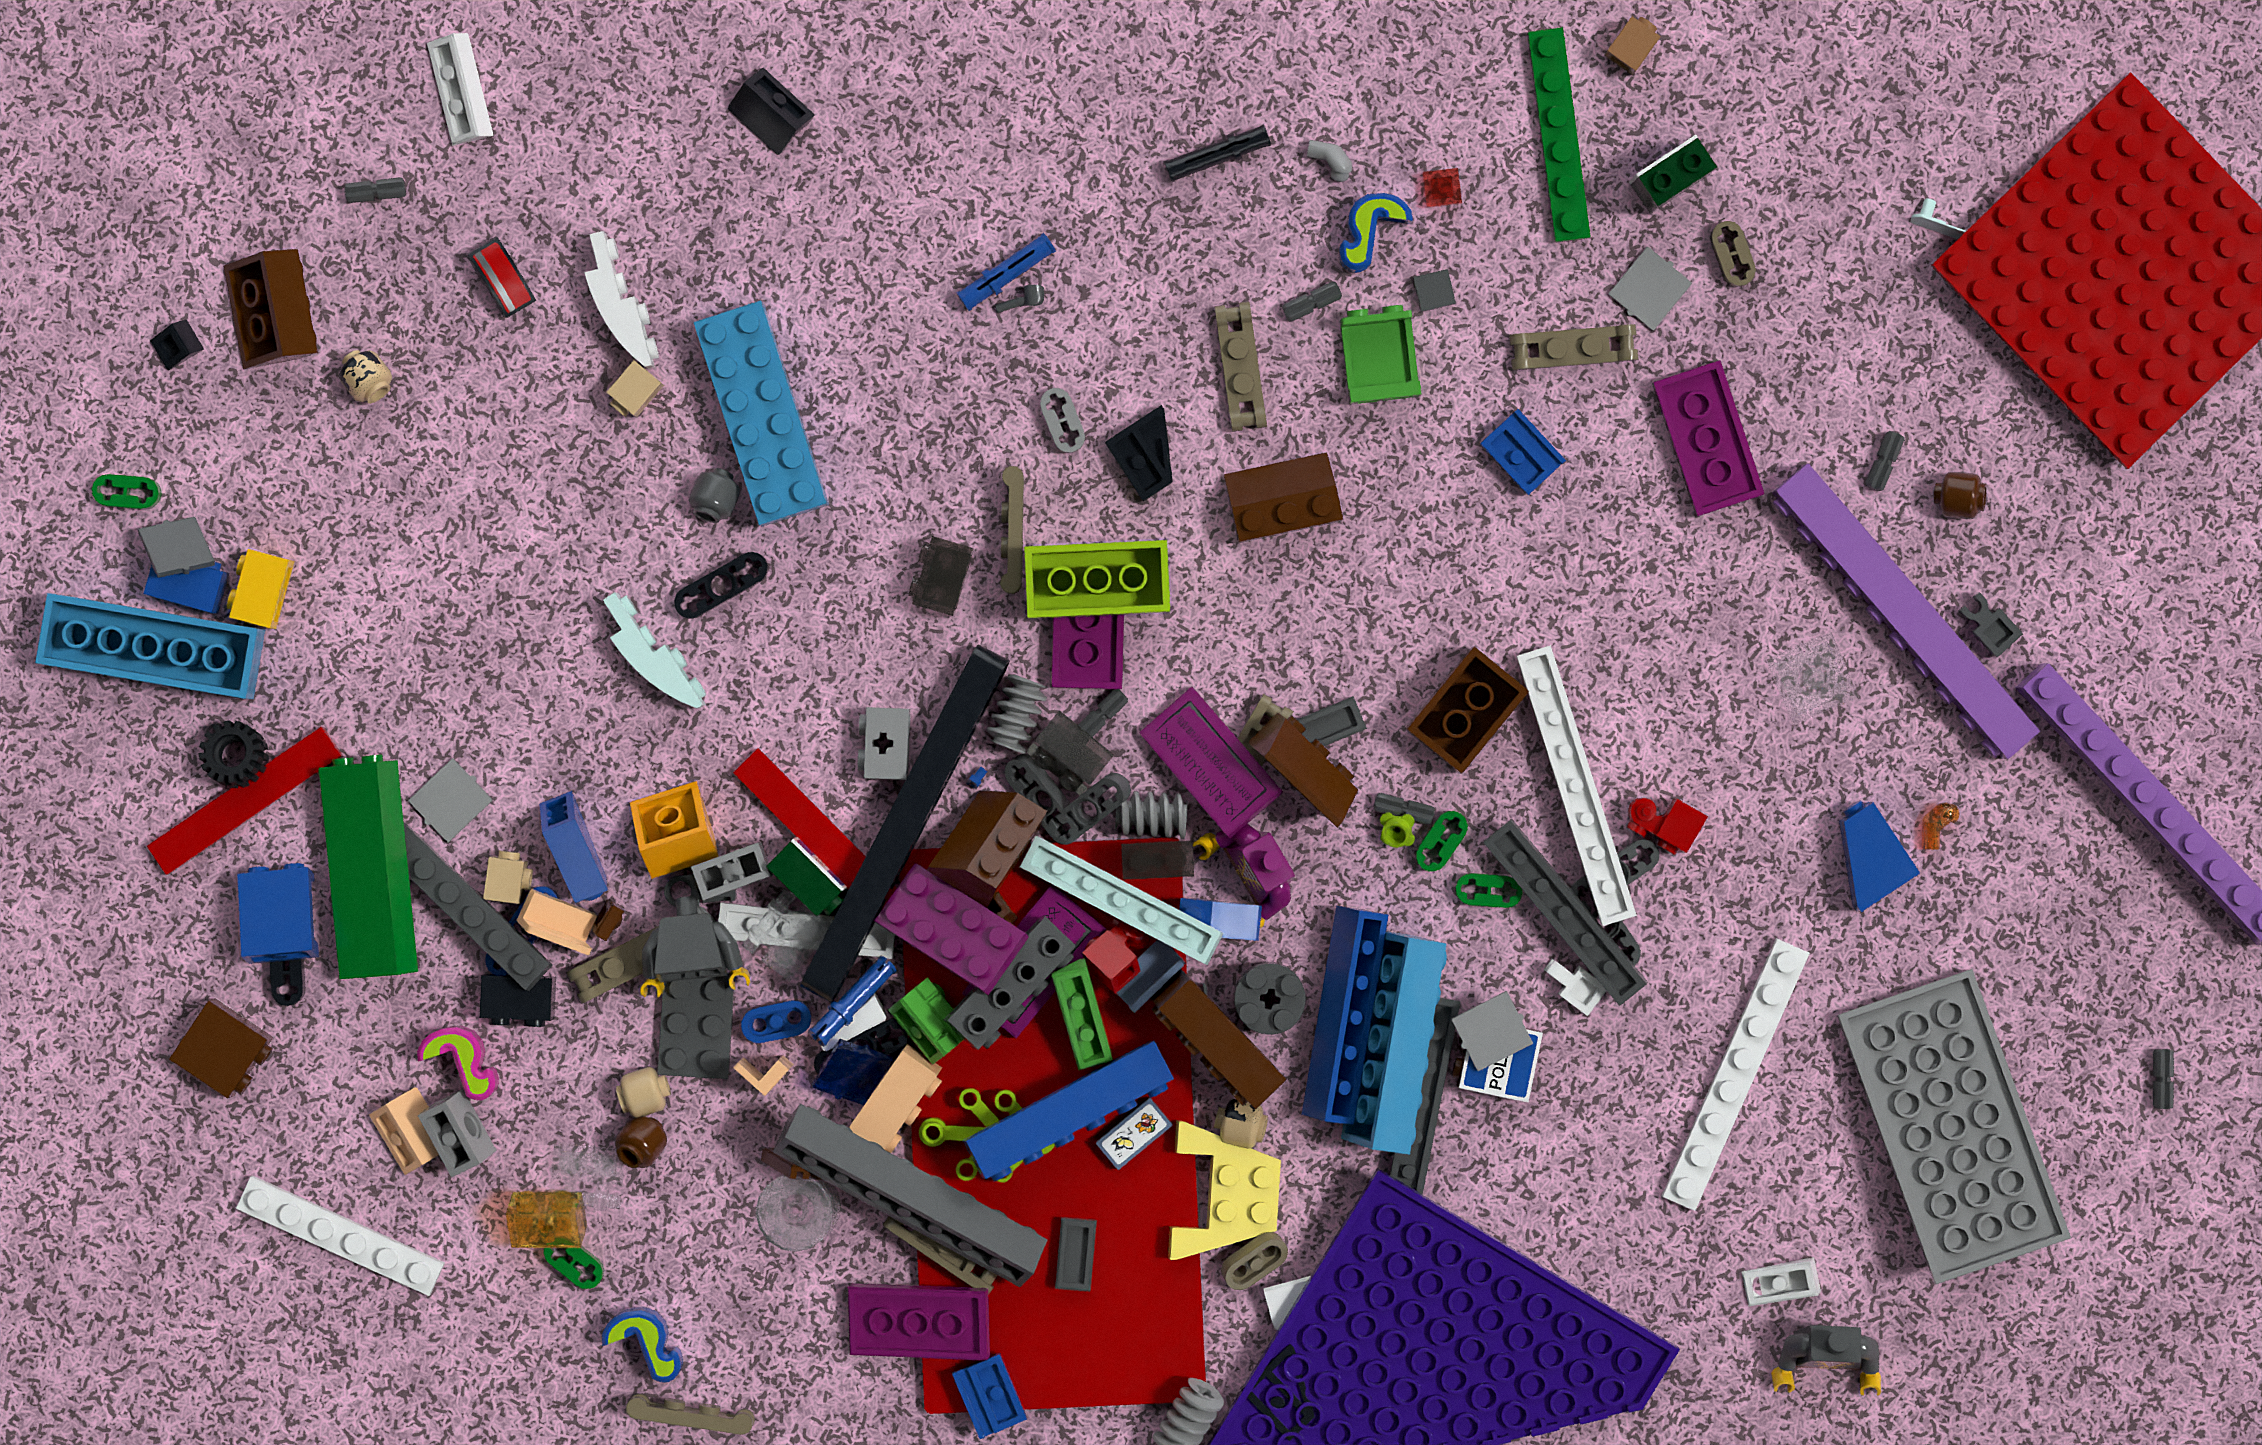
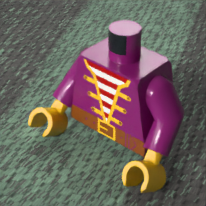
M1246 824L1232 838H1229L1221 830L1216 833V836L1212 833H1205L1193 843V847L1202 845L1206 849V852L1199 856L1201 860L1208 859L1220 847L1223 848L1255 904L1262 905L1260 928L1264 926L1265 920L1270 919L1291 901V887L1289 884L1295 877V874L1269 832L1257 831L1251 825Z

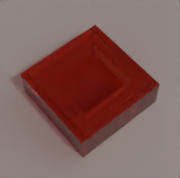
M1458 168L1422 173L1426 208L1462 204Z

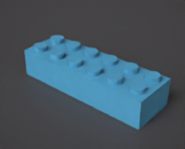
M758 301L693 322L758 524L763 527L828 506L829 503L764 303Z
M47 593L35 663L243 699H254L266 630Z
M1386 931L1354 1125L1343 1124L1341 1139L1372 1150L1410 1155L1411 1145H1413L1416 1139L1415 1122L1417 1111L1422 1104L1421 1088L1423 1076L1428 1069L1427 1053L1429 1042L1433 1037L1435 1029L1433 1022L1435 1007L1441 995L1439 987L1441 973L1447 961L1446 943Z

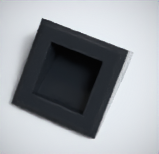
M187 319L172 323L150 340L168 371L204 350Z

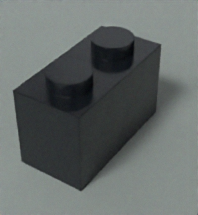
M481 975L479 1018H489V1025H510V1019L524 1020V1026L545 1027V1021H551L555 1017L556 977L542 976L530 991H527L510 975Z

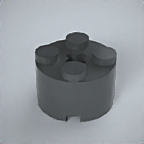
M1261 962L1248 968L1239 977L1234 989V1004L1240 1019L1247 1027L1261 1034L1274 1035L1291 1029L1301 1018L1305 1008V990L1300 979L1290 968L1277 962ZM1268 989H1274L1275 996L1279 997V1001L1272 1002L1271 1007H1265L1264 1000L1260 999V995L1267 994Z

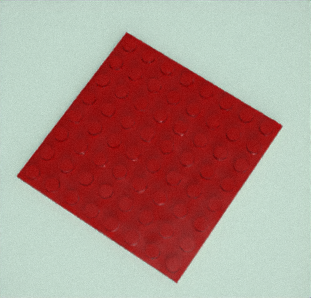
M2131 72L1931 264L1933 269L2126 470L2262 339V208Z

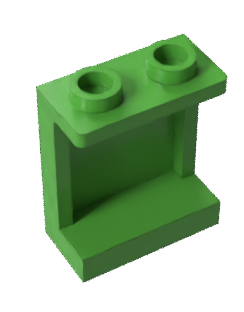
M1403 305L1382 307V313L1368 315V309L1347 311V317L1341 318L1340 327L1350 405L1413 398L1422 395L1420 380L1418 381L1411 320L1412 310L1404 311Z

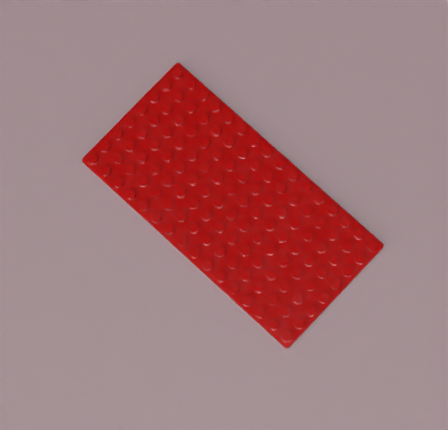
M1178 838L1078 841L1068 845L1058 842L1052 843L1179 910L1180 898H1183L1181 842ZM1031 844L1028 845L998 890L1018 917L1013 922L1015 927L1018 926L1052 885L1020 867ZM941 848L913 849L900 874V883L915 863L927 870ZM1057 887L1104 926L1106 931L1112 930L1110 926L1116 917ZM1151 936L1150 942L1146 947L1142 949H1134L1130 947L1129 950H1131L1138 958L1157 939ZM903 941L905 995L928 977L932 983L938 984L944 990L946 1001L954 1009L965 997L962 992L969 983ZM1173 948L1186 963V954ZM1187 963L1181 968L1186 974ZM1090 971L1089 974L1110 1045L1112 1059L1115 1060L1148 1041H1155L1174 1079L1166 1083L1169 1089L1151 1099L1173 1124L1169 1129L1119 1170L1096 1144L1097 1140L1149 1098L1146 1093L1135 1099L1137 1106L1119 1115L1115 1110L1104 1116L1106 1122L1090 1131L1083 1127L1073 1132L1075 1139L1058 1148L1054 1146L1050 1152L1025 1165L1022 1162L1013 1170L1012 1177L1006 1182H993L991 1177L983 1179L978 1170L972 1180L964 1181L960 1179L956 1174L957 1164L962 1159L970 1157L963 1141L944 1140L942 1144L933 1147L922 1142L919 1136V1128L923 1121L930 1117L940 1118L948 1126L986 1127L971 1110L961 1106L959 1097L966 1088L978 1090L981 1100L999 1120H1002L1010 1114L1008 1111L999 1110L995 1105V1097L999 1091L1004 1089L1011 1090L1015 1094L1018 1104L1024 1108L1107 1064L1104 1063L1078 1070L1056 991L1017 1038L1000 1026L998 1031L1001 1035L988 1049H985L983 1046L979 1050L973 1049L963 1040L944 1057L935 1062L942 1067L937 1075V1078L942 1082L930 1098L926 1095L922 1096L917 1104L922 1110L911 1124L913 1164L915 1167L929 1175L940 1177L947 1185L960 1192L972 1195L978 1202L991 1209L1003 1212L1007 1218L1022 1226L1034 1229L1038 1235L1047 1239L1034 1274L1021 1287L997 1276L992 1283L994 1288L988 1295L990 1356L997 1353L1001 1354L1024 1410L1173 1403L1176 1398H1182L1179 1392L1182 1387H1190L1188 1378H1196L1206 1382L1200 1253L1177 1260L1168 1259L1170 1226L1199 1228L1195 1154L1175 1153L1176 1120L1194 1125L1191 1052L1175 1035L1179 1031L1177 1027L1170 1031L1156 1017V1014L1151 1010L1155 1006L1151 998L1134 1013L1117 993L1114 994ZM910 1039L908 1044L923 1054L914 1041ZM972 1092L966 1093L963 1097L967 1105H974L977 1102V1097ZM1002 1094L999 1097L1000 1105L1003 1107L1010 1106L1012 1104V1097L1008 1094ZM930 1126L927 1128L926 1134L929 1138L936 1139L939 1137L940 1131L936 1126ZM964 1163L960 1166V1172L965 1176H970L974 1171L973 1166L969 1163ZM1061 1217L1097 1220L1090 1291L1055 1288ZM917 1250L919 1286L973 1288ZM976 1264L971 1272L981 1276L985 1268ZM922 1358L925 1411L929 1414L968 1412L952 1373L981 1360Z

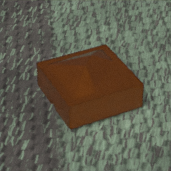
M611 899L607 900L592 926L594 934L607 941L612 931L617 929L622 923L623 908Z

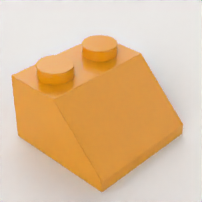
M697 781L630 802L639 852L651 879L719 857L715 836Z

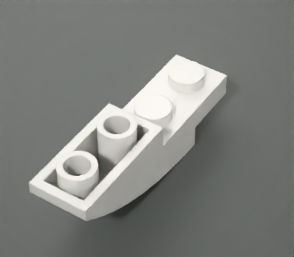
M604 231L589 234L598 269L584 273L595 304L605 323L621 345L647 369L655 368L653 359L659 358L654 337H647L644 326L650 324L646 304H639L635 296L623 299L622 294L628 293L623 272L617 273L613 260L619 259L615 239H608Z

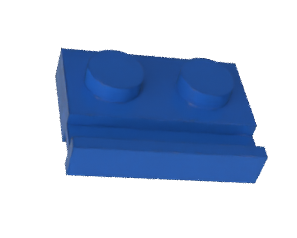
M1519 409L1512 413L1480 443L1483 449L1527 496L1566 461Z
M1000 1353L990 1356L988 1360L978 1361L952 1373L979 1439L1027 1420L1025 1410Z

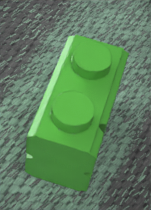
M927 977L891 1006L888 1011L933 1065L964 1039L943 1020L953 1008L946 1001L944 990L938 984L932 983Z

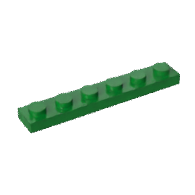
M1561 27L1530 31L1527 33L1554 241L1559 243L1590 239L1564 30Z

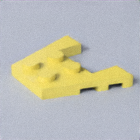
M1176 1120L1175 1153L1211 1155L1206 1228L1170 1226L1168 1259H1181L1254 1238L1266 1232L1277 1231L1281 1160L1252 1148L1247 1149L1222 1142L1219 1135L1184 1121Z

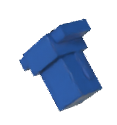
M980 767L974 775L970 776L966 784L976 790L988 771Z

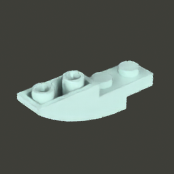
M614 592L603 599L621 628V631L611 636L610 639L634 669L658 689L676 700L695 708L705 706L706 704L702 697L707 694L697 678L694 677L690 680L683 670L688 664L676 647L671 650L668 645H663L656 651L653 649L652 645L657 642L646 625L641 628L633 617L638 612L627 595L621 598L619 593Z

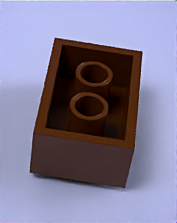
M1473 646L1405 727V730L1455 771L1462 774L1528 694L1529 690Z

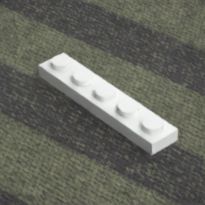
M721 902L718 922L723 923L737 941L818 950L835 916L824 914L816 916L814 913ZM875 922L859 955L879 957L881 955L892 959L895 935Z

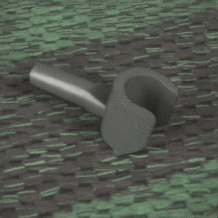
M1041 285L1024 286V297L996 304L997 312L1000 313L1019 306L1041 305L1044 301V287Z

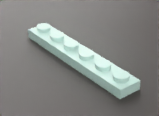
M1035 836L1020 865L1022 869L1208 965L1224 934L1038 836Z

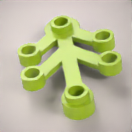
M966 1088L959 1097L961 1106L971 1110L986 1127L948 1126L942 1119L930 1117L921 1124L919 1136L924 1144L933 1147L942 1144L944 1140L962 1141L1000 1120L981 1100L978 1090ZM1004 1089L997 1093L995 1105L999 1110L1008 1111L1011 1115L1022 1109L1011 1090ZM972 1092L976 1095L977 1102L974 1105H967L964 1102L963 1097L966 1093ZM1002 1094H1008L1012 1097V1104L1010 1106L1003 1107L1000 1105L999 1097ZM936 1126L940 1131L939 1137L936 1139L929 1138L926 1134L927 1128ZM1053 1143L1041 1149L1043 1154L1050 1152L1055 1145ZM971 1156L959 1161L956 1167L957 1176L964 1181L972 1180L977 1174L978 1169ZM1023 1160L1011 1165L1010 1168L1012 1170V1173L997 1181H1008L1012 1177L1013 1170L1017 1168L1023 1162ZM969 1163L973 1166L974 1171L970 1176H965L960 1172L962 1164Z

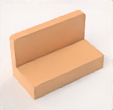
M531 889L516 920L524 930L548 941L590 955L592 948L586 943V940L597 915L584 908Z
M783 1055L763 1075L743 1057L733 1068L766 1096L794 1064Z
M416 1087L369 1114L404 1175L439 1155L418 1117L429 1106Z

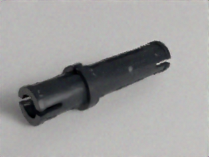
M1264 124L1235 136L1233 133L1228 134L1225 140L1164 161L1171 181L1175 182V180L1206 170L1231 159L1239 161L1242 159V155L1271 146Z

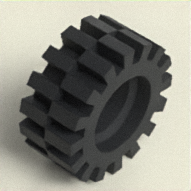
M228 720L224 721V726L220 724L214 725L215 732L212 734L207 731L204 735L208 738L207 743L201 741L199 746L204 750V753H198L199 760L204 762L201 765L202 769L208 773L207 775L226 787L227 785L231 788H238V785L247 787L250 785L248 782L250 779L256 782L259 779L256 773L259 770L264 773L267 768L262 765L263 761H269V755L264 753L265 750H269L268 745L262 741L264 739L262 735L240 721L233 723ZM232 742H241L246 750L243 761L235 767H227L222 760L224 749Z

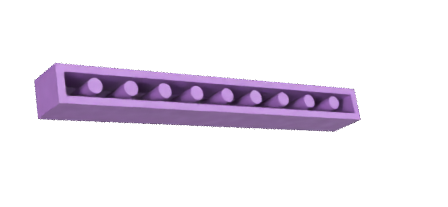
M1809 463L1799 468L1772 492L1777 498L1773 501L1775 507L1786 518L1791 515L1800 526L1796 530L1808 544L1812 542L1817 544L1823 551L1819 557L1830 570L1834 571L1837 568L1846 578L1842 582L1845 588L1855 598L1859 595L1862 596L1869 605L1865 610L1877 624L1880 625L1884 622L1892 631L1889 635L1891 641L1901 651L1907 648L1915 658L1912 661L1915 669L1924 678H1927L1929 675L1939 685L1935 688L1936 693L1946 704L1949 705L1953 702L1962 712L1958 715V718L1971 732L1975 729L1978 730L1984 737V740L1981 742L1982 746L1993 758L2000 756L2002 759H2009L2040 732L2036 725Z
M2049 663L2040 664L2015 687L2018 692L2256 945L2262 946V890Z

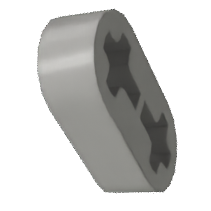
M1060 388L1049 389L1041 397L1042 413L1057 448L1065 453H1074L1081 449L1085 441L1084 430L1076 409L1066 391ZM1056 394L1058 399L1065 398L1066 404L1062 406L1065 416L1062 419H1058L1054 409L1048 411L1046 405L1051 402L1050 396ZM1064 422L1068 423L1072 432L1078 431L1080 435L1075 438L1076 445L1069 447L1067 442L1061 443L1059 441V438L1064 435L1061 424Z

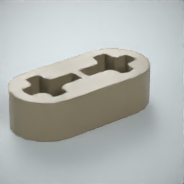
M1724 221L1719 223L1712 230L1710 240L1722 275L1731 286H1745L1754 278L1756 268L1744 233L1735 222ZM1722 228H1726L1728 233L1735 232L1736 238L1732 240L1734 252L1730 253L1725 242L1719 243L1718 237L1722 235ZM1736 255L1740 266L1747 265L1748 271L1744 273V280H1740L1738 276H1731L1730 270L1734 268L1732 256Z

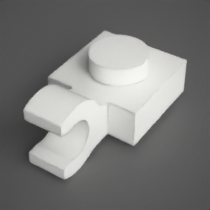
M1551 959L1544 968V971L1564 985L1558 994L1587 1016L1607 991L1594 976L1580 966L1572 974L1558 962Z

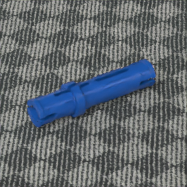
M1042 233L1041 236L1015 252L990 271L988 269L982 271L980 278L961 291H958L957 295L967 310L970 311L995 293L997 296L1003 292L1002 287L1028 271L1051 253L1056 252L1048 237Z
M880 955L878 960L837 1002L833 1001L828 1006L829 1011L814 1027L808 1030L809 1035L815 1041L818 1038L820 1039L819 1045L825 1047L829 1040L844 1025L849 1026L853 1021L852 1016L892 974L896 973L897 970L890 961L887 964L885 963L887 958Z

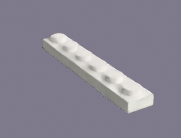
M253 1175L250 1177L236 1209L428 1296L431 1295L445 1264L441 1260Z

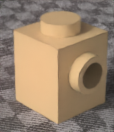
M499 850L498 857H489L483 899L515 904L523 902L524 889L530 890L533 869L527 868L528 861L519 860L520 853Z

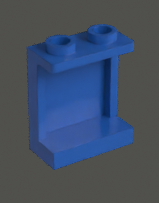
M290 863L283 865L282 870L269 871L268 867H252L248 869V873L237 874L241 957L248 964L319 957V947L314 939L311 882L315 881L314 873L308 867H304V864Z

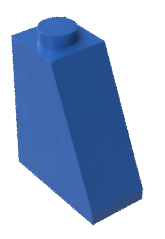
M570 791L540 803L542 834L574 902L597 899L603 892L608 890L607 877L573 792Z
M1859 800L1843 811L1846 817L1839 821L1852 906L1856 911L1863 912L1919 875L1920 872L1874 802L1863 804Z

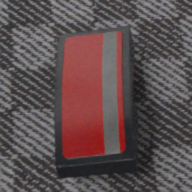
M495 236L466 253L480 281L487 287L503 317L508 318L536 301L529 286L498 237Z

